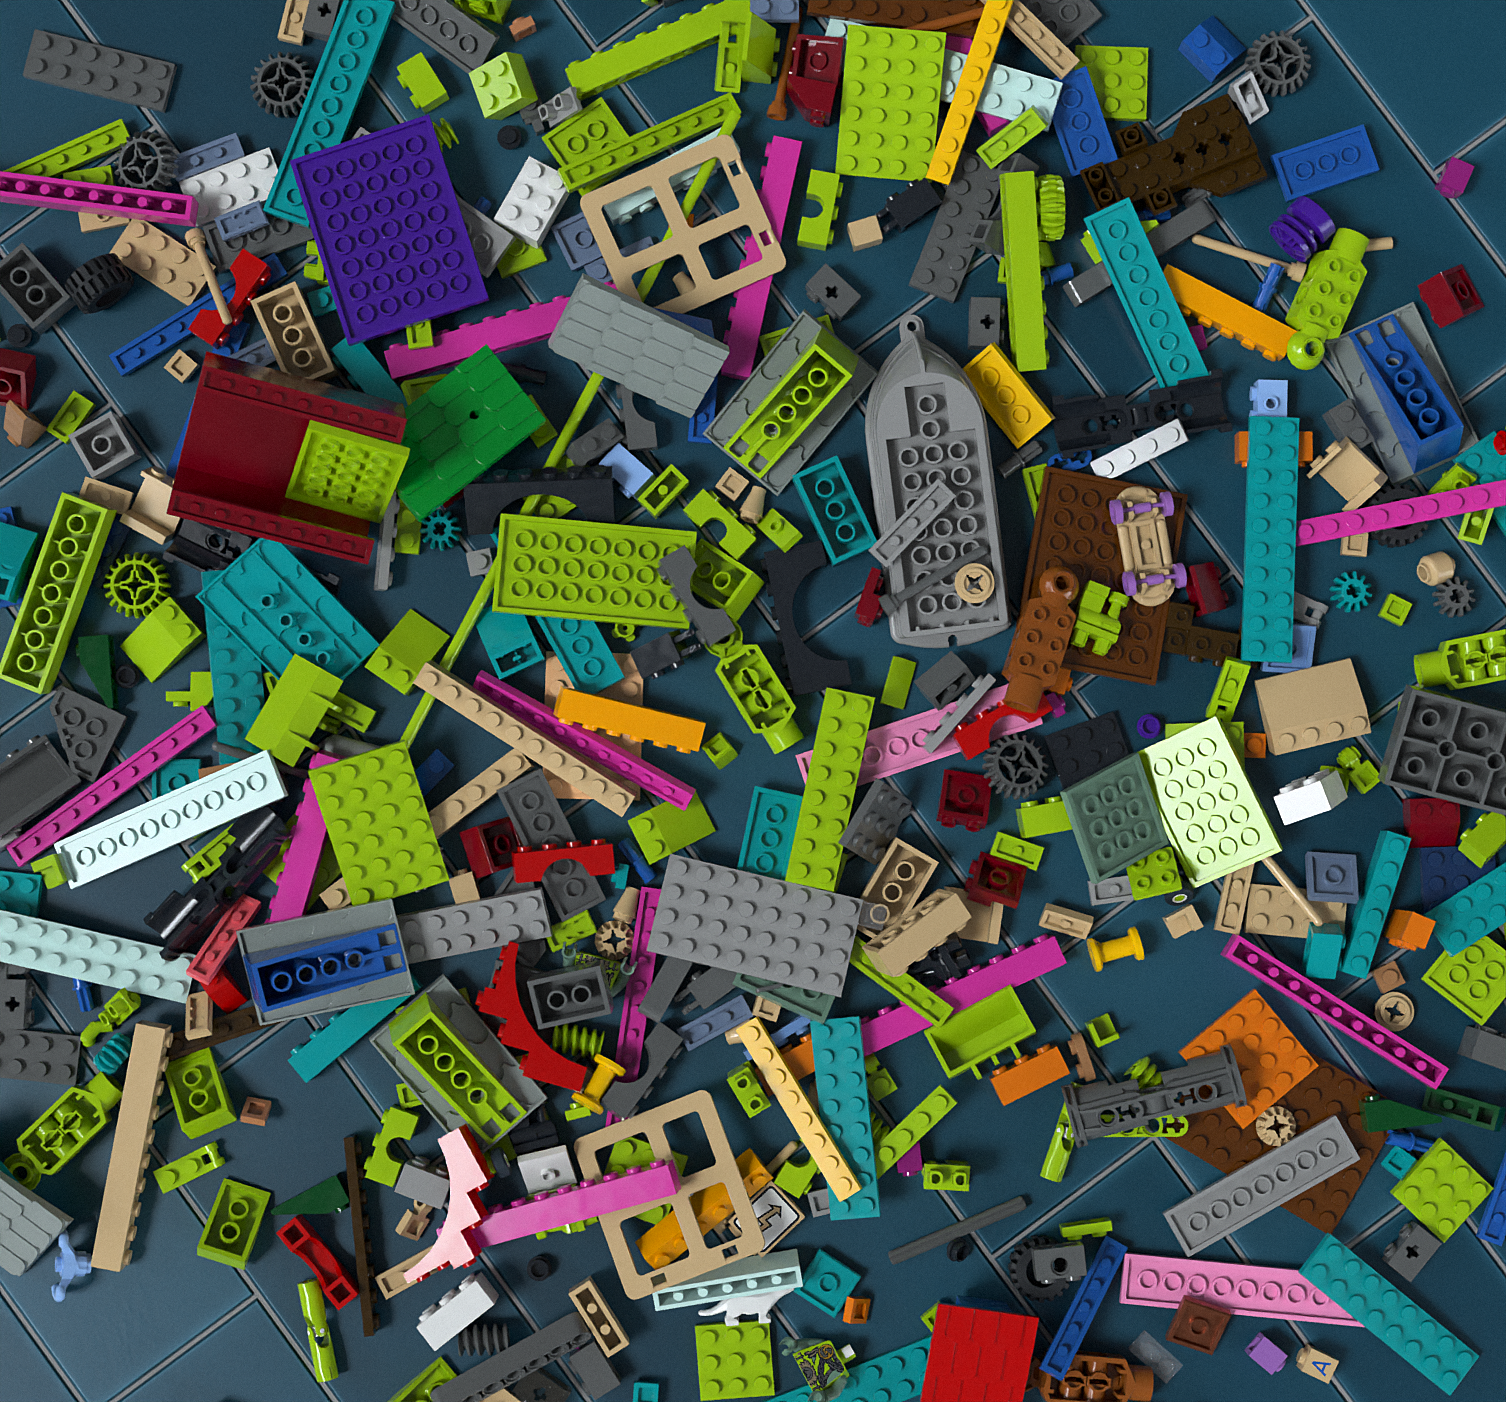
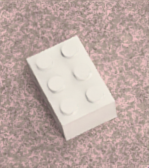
M529 156L494 217L495 223L526 244L536 249L539 248L569 196L557 173L558 171Z
M1327 768L1314 773L1308 779L1301 777L1291 781L1292 783L1279 789L1280 793L1274 797L1284 825L1331 810L1348 798L1338 771L1329 772Z
M482 1272L476 1276L473 1273L461 1282L462 1284L458 1286L459 1289L457 1291L454 1288L448 1291L438 1302L439 1305L437 1307L432 1304L422 1312V1315L419 1317L421 1321L416 1328L434 1351L495 1304L499 1294Z

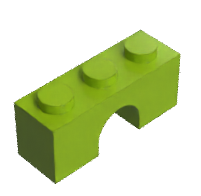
M811 169L806 199L819 202L823 211L815 218L802 216L797 246L826 251L827 244L832 245L834 230L830 229L831 220L836 221L839 206H834L836 197L841 198L843 183L839 182L840 174Z
M702 489L683 509V512L700 529L713 520L722 522L727 528V533L719 542V546L731 558L738 561L757 541L754 537L756 532L747 523L744 525L740 524L736 520L739 516L730 507L724 509L718 503L721 499L713 491L710 490L707 493Z
M395 1104L390 1107V1110L385 1109L381 1119V1123H384L382 1132L376 1133L372 1146L376 1147L373 1156H368L364 1165V1169L367 1170L366 1178L390 1187L396 1185L404 1160L396 1158L391 1153L390 1142L396 1137L411 1140L414 1137L422 1114L406 1108L401 1109V1106Z
M812 1155L803 1164H795L786 1159L774 1177L773 1182L795 1197L800 1198L801 1194L806 1195L813 1184L810 1180L814 1173L819 1174L821 1170Z

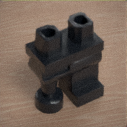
M954 932L947 936L948 939L942 945L934 946L928 950V955L924 959L911 963L906 973L922 985L924 984L923 980L935 976L943 981H947L953 976L958 978L962 976L961 968L972 964L970 954L967 949L954 953V950L962 947L957 932Z
M548 1096L536 1108L537 1121L531 1122L530 1116L527 1115L510 1130L515 1154L519 1153V1156L533 1153L535 1152L534 1149L543 1147V1150L559 1146L560 1137L554 1121L550 1120L545 1106L549 1102Z

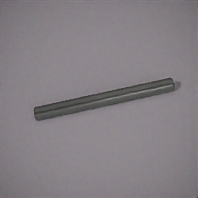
M1022 1196L1016 1197L888 1252L890 1261L893 1265L950 1242L955 1238L1025 1210L1027 1208Z

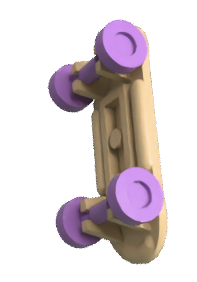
M1133 486L1125 489L1118 495L1116 500H1111L1109 504L1111 520L1117 526L1125 570L1122 574L1124 592L1126 596H1132L1139 604L1156 606L1169 599L1175 586L1176 588H1182L1187 585L1186 570L1183 563L1173 564L1165 517L1172 516L1174 513L1173 498L1169 491L1161 492L1158 497L1156 493L1142 486Z

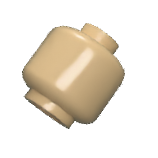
M1438 551L1420 559L1417 566V574L1422 582L1429 586H1436L1440 583H1445L1448 578H1453L1456 564L1454 559L1447 553Z

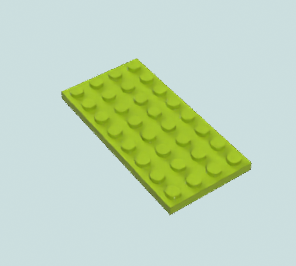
M501 513L492 612L689 630V622L682 612L685 608L680 601L676 602L670 593L671 585L668 580H662L657 568L659 567L658 562L660 559L684 545L695 561L697 532ZM692 574L691 579H690V590H691V593H692V586H693V574Z

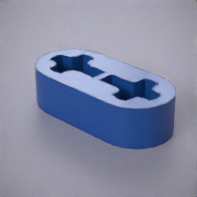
M1090 450L1081 451V454H1086V458L1083 460L1084 463H1081L1080 460L1071 462L1072 458L1061 459L1058 453L1050 457L1047 466L1051 467L1054 464V460H1057L1058 463L1067 461V464L1061 469L1075 472L1085 468L1090 463L1092 454Z

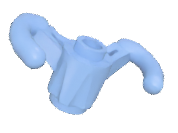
M66 1229L57 1237L62 1252L60 1257L55 1258V1272H59L62 1278L59 1284H54L51 1287L52 1296L56 1302H62L65 1299L66 1288L74 1276H85V1274H90L91 1253L75 1251L69 1243Z

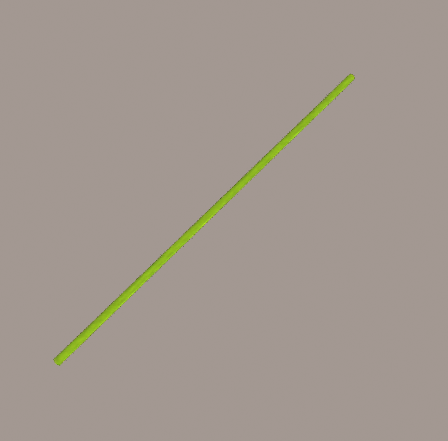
M730 110L717 137L720 135L731 137L741 115ZM718 158L702 163L681 203L680 208L686 220L710 177ZM670 227L668 228L662 242L673 236ZM665 260L647 268L637 287L642 303L646 299ZM595 372L592 373L542 469L546 467L557 468L604 376ZM543 494L528 496L518 515L532 516ZM497 556L440 663V666L449 672L494 588ZM426 691L400 741L405 740L408 750L436 697Z

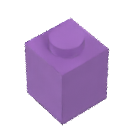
M1261 1332L1256 1335L1244 1350L1271 1375L1275 1371H1280L1286 1363L1287 1355Z

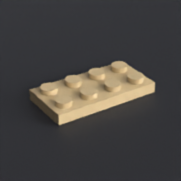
M132 219L110 251V253L117 254L124 266L186 306L196 302L208 284L197 254L144 220ZM211 263V266L215 273L217 271V267Z
M1250 884L1246 901L1245 933L1307 938L1309 922L1312 921L1284 887ZM1298 888L1307 899V889ZM1308 901L1323 918L1324 923L1339 924L1344 934L1347 903Z

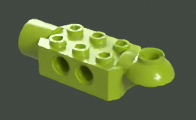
M1338 228L1329 249L1313 254L1285 318L1289 327L1298 331L1292 335L1287 345V356L1291 364L1298 369L1310 370L1318 366L1324 357L1325 341L1339 338L1367 274V270L1361 263V260L1369 244V239L1359 232L1347 228ZM1307 344L1310 346L1311 349L1309 355L1307 354L1305 349Z
M729 618L736 629L734 633L729 635V641L726 644L717 642L709 648L704 643L705 648L711 654L720 657L715 672L752 733H762L774 754H777L804 737L792 718L796 707L759 646L743 645L741 627L735 620Z
M1506 629L1440 642L1437 651L1414 655V669L1420 688L1445 684L1449 690L1506 680Z
M101 1071L85 1087L81 1085L72 1086L17 1139L20 1153L11 1155L3 1164L21 1185L30 1191L33 1190L40 1182L42 1173L47 1175L58 1173L112 1120L110 1110L122 1099L124 1088L112 1075L108 1076ZM19 1166H23L27 1170L28 1174L25 1179L20 1178L17 1174Z

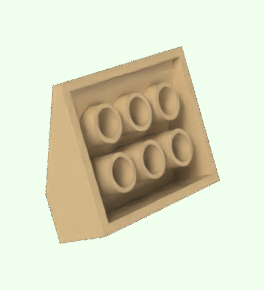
M1350 658L1254 680L1268 750L1274 755L1371 733L1367 708Z

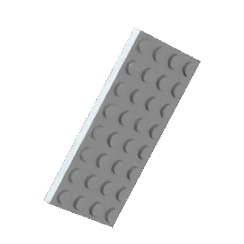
M670 854L647 951L841 997L863 900Z

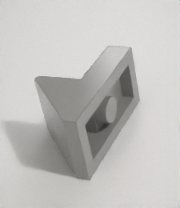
M1251 70L1230 84L1227 94L1232 101L1237 103L1245 123L1250 125L1269 112Z

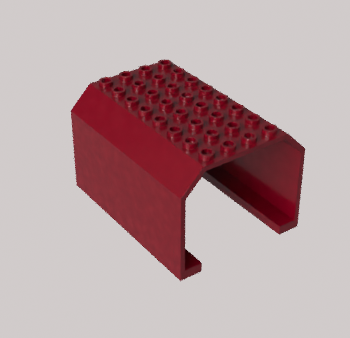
M206 351L166 514L368 565L374 545V538L368 537L371 521L286 498L285 495L310 420L400 444L407 421L404 406L402 403Z

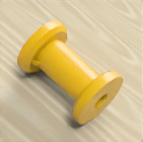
M1135 926L1128 929V936L1100 943L1093 938L1087 939V947L1095 972L1102 971L1104 962L1134 955L1138 961L1144 960L1141 939Z
M596 1054L594 1062L598 1066L584 1091L582 1093H573L571 1098L587 1109L601 1115L604 1111L603 1106L599 1104L615 1075L619 1077L624 1076L626 1070L612 1060Z

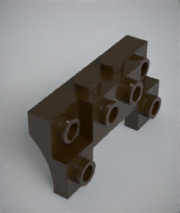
M1174 602L1169 603L1161 652L1188 657V661L1202 664L1203 660L1211 661L1212 666L1219 668L1223 667L1226 656L1241 659L1242 616L1238 634L1191 626L1195 606ZM1250 662V669H1257L1258 662Z

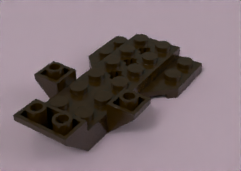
M1228 94L1184 111L1173 136L1151 146H1148V142L1138 122L1116 131L1115 134L1122 158L1105 165L1103 162H1100L1080 171L1097 211L1129 197L1134 209L1145 206L1154 216L1177 207L1172 194L1187 187L1197 190L1200 188L1222 198L1267 179V173L1257 155L1258 149L1239 110L1235 109ZM1228 141L1229 145L1225 146L1224 143L1221 144V142ZM1198 151H1206V155L1198 154ZM1176 160H1183L1184 164L1179 165V162H1175Z

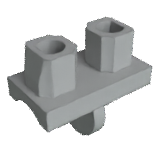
M576 87L567 88L538 107L541 120L548 121L550 128L557 127L583 110L581 102L576 96Z

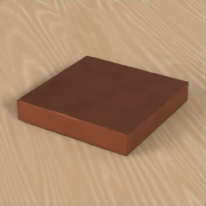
M1184 1295L1166 1332V1340L1213 1355L1229 1321L1231 1312L1228 1309Z

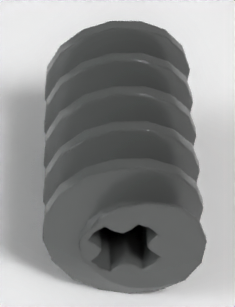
M494 1323L492 1331H489L487 1324L483 1325L482 1331H479L477 1324H474L472 1331H469L468 1326H466L462 1332L458 1333V1353L460 1357H463L465 1349L468 1356H473L475 1349L478 1356H483L485 1349L488 1355L492 1356L495 1348L497 1353H500L505 1348L510 1347V1331L507 1323L503 1324L502 1330L498 1329L497 1323Z

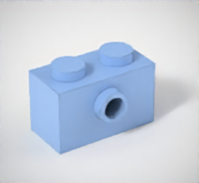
M1258 379L1254 386L1250 387L1249 397L1250 401H1253V410H1250L1249 417H1287L1288 380Z
M617 443L599 463V465L612 466L613 481L615 480L620 485L618 490L628 499L633 496L637 500L657 479L647 467L620 443Z

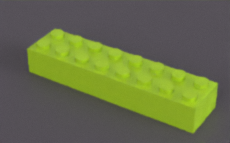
M61 493L0 663V679L38 694L52 692L117 510L74 493Z
M826 688L786 873V882L834 893L843 851V845L838 842L848 827L875 697Z

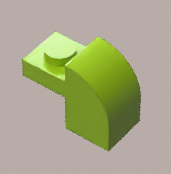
M191 672L190 691H166V701L173 702V707H188V702H190V711L192 712L202 705L206 706L207 709L214 704L211 672Z

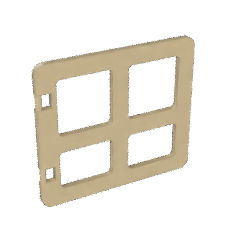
M728 135L715 137L583 195L580 200L582 212L618 291L642 302L633 283L632 275L676 255H681L684 258L695 283V289L654 307L657 309L681 314L687 313L778 273L786 265L785 256L773 233L735 143ZM718 158L738 200L739 208L695 228H691L688 226L671 188L669 178L710 159ZM735 161L741 174L733 177L728 164ZM646 187H651L673 236L631 256L623 257L601 209L607 204ZM744 225L749 226L762 254V260L720 279H712L699 251V246ZM764 231L767 232L772 243L765 247L759 236V233Z
M699 1090L633 1116L631 1119L628 1118L580 1137L575 1141L574 1151L584 1179L594 1178L595 1181L604 1179L596 1157L598 1149L642 1132L646 1133L655 1159L664 1158L665 1161L673 1159L681 1189L677 1194L598 1216L623 1288L630 1299L636 1300L764 1249L765 1238L715 1103L708 1091ZM692 1112H698L714 1153L716 1164L683 1177L679 1172L664 1131V1124ZM722 1182L725 1184L742 1229V1236L717 1247L708 1248L690 1202V1195ZM670 1203L673 1206L688 1247L689 1257L645 1275H640L637 1272L621 1223L623 1220ZM736 1245L738 1254L725 1258L723 1249ZM664 1273L667 1281L654 1286L651 1277Z

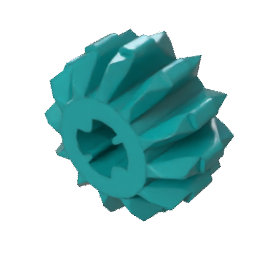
M438 509L437 517L433 513L429 515L430 522L425 519L422 520V523L427 528L420 529V533L428 534L423 538V542L428 543L431 541V549L434 550L439 543L440 551H444L445 543L450 548L454 547V544L451 542L452 538L460 541V537L454 534V532H461L462 527L454 526L459 522V519L457 517L451 519L452 513L450 511H447L443 517L442 510ZM438 525L442 527L446 525L444 529L445 534L442 536L439 533L435 534L438 532Z
M1353 571L1350 576L1347 572L1341 573V579L1338 577L1333 579L1337 586H1331L1329 590L1336 592V595L1330 597V600L1338 599L1337 609L1344 606L1346 613H1349L1352 608L1355 612H1358L1361 608L1360 605L1364 607L1368 605L1365 598L1372 597V593L1366 592V589L1371 587V583L1363 584L1366 576L1362 575L1357 579V572ZM1354 589L1355 594L1347 595L1346 590Z
M116 1033L94 1057L93 1063L97 1066V1069L108 1076L115 1073L130 1056L131 1039L122 1033Z

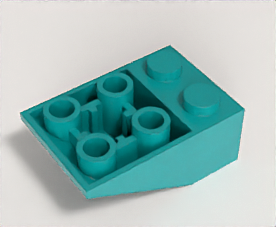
M0 522V599L17 603L38 533Z
M493 605L481 611L475 625L499 680L504 681L546 661L526 615L492 612Z

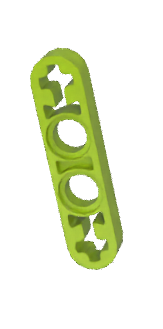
M1115 1114L1100 1115V1118L1104 1119L1105 1122H1110L1115 1117ZM1170 1114L1154 1118L1160 1125L1156 1132H1149L1145 1126L1134 1128L1129 1133L1122 1131L1104 1137H1179L1187 1132L1189 1124L1185 1116L1177 1117L1185 1125L1180 1128V1132H1175L1173 1127H1167L1168 1133H1162L1164 1126L1162 1118H1167L1166 1123H1174L1175 1118Z

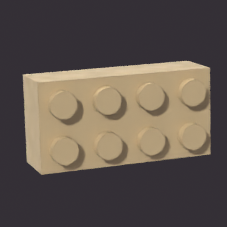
M295 281L250 301L282 372L320 382L339 375L303 292Z
M894 837L858 898L863 900L857 929L874 938L909 912L939 862Z
M937 889L862 946V949L878 972L898 977L908 970V966L911 963L924 959L928 955L927 951L932 947L940 946L946 942L947 936L953 931L957 932L967 925L966 921L972 917L956 893Z

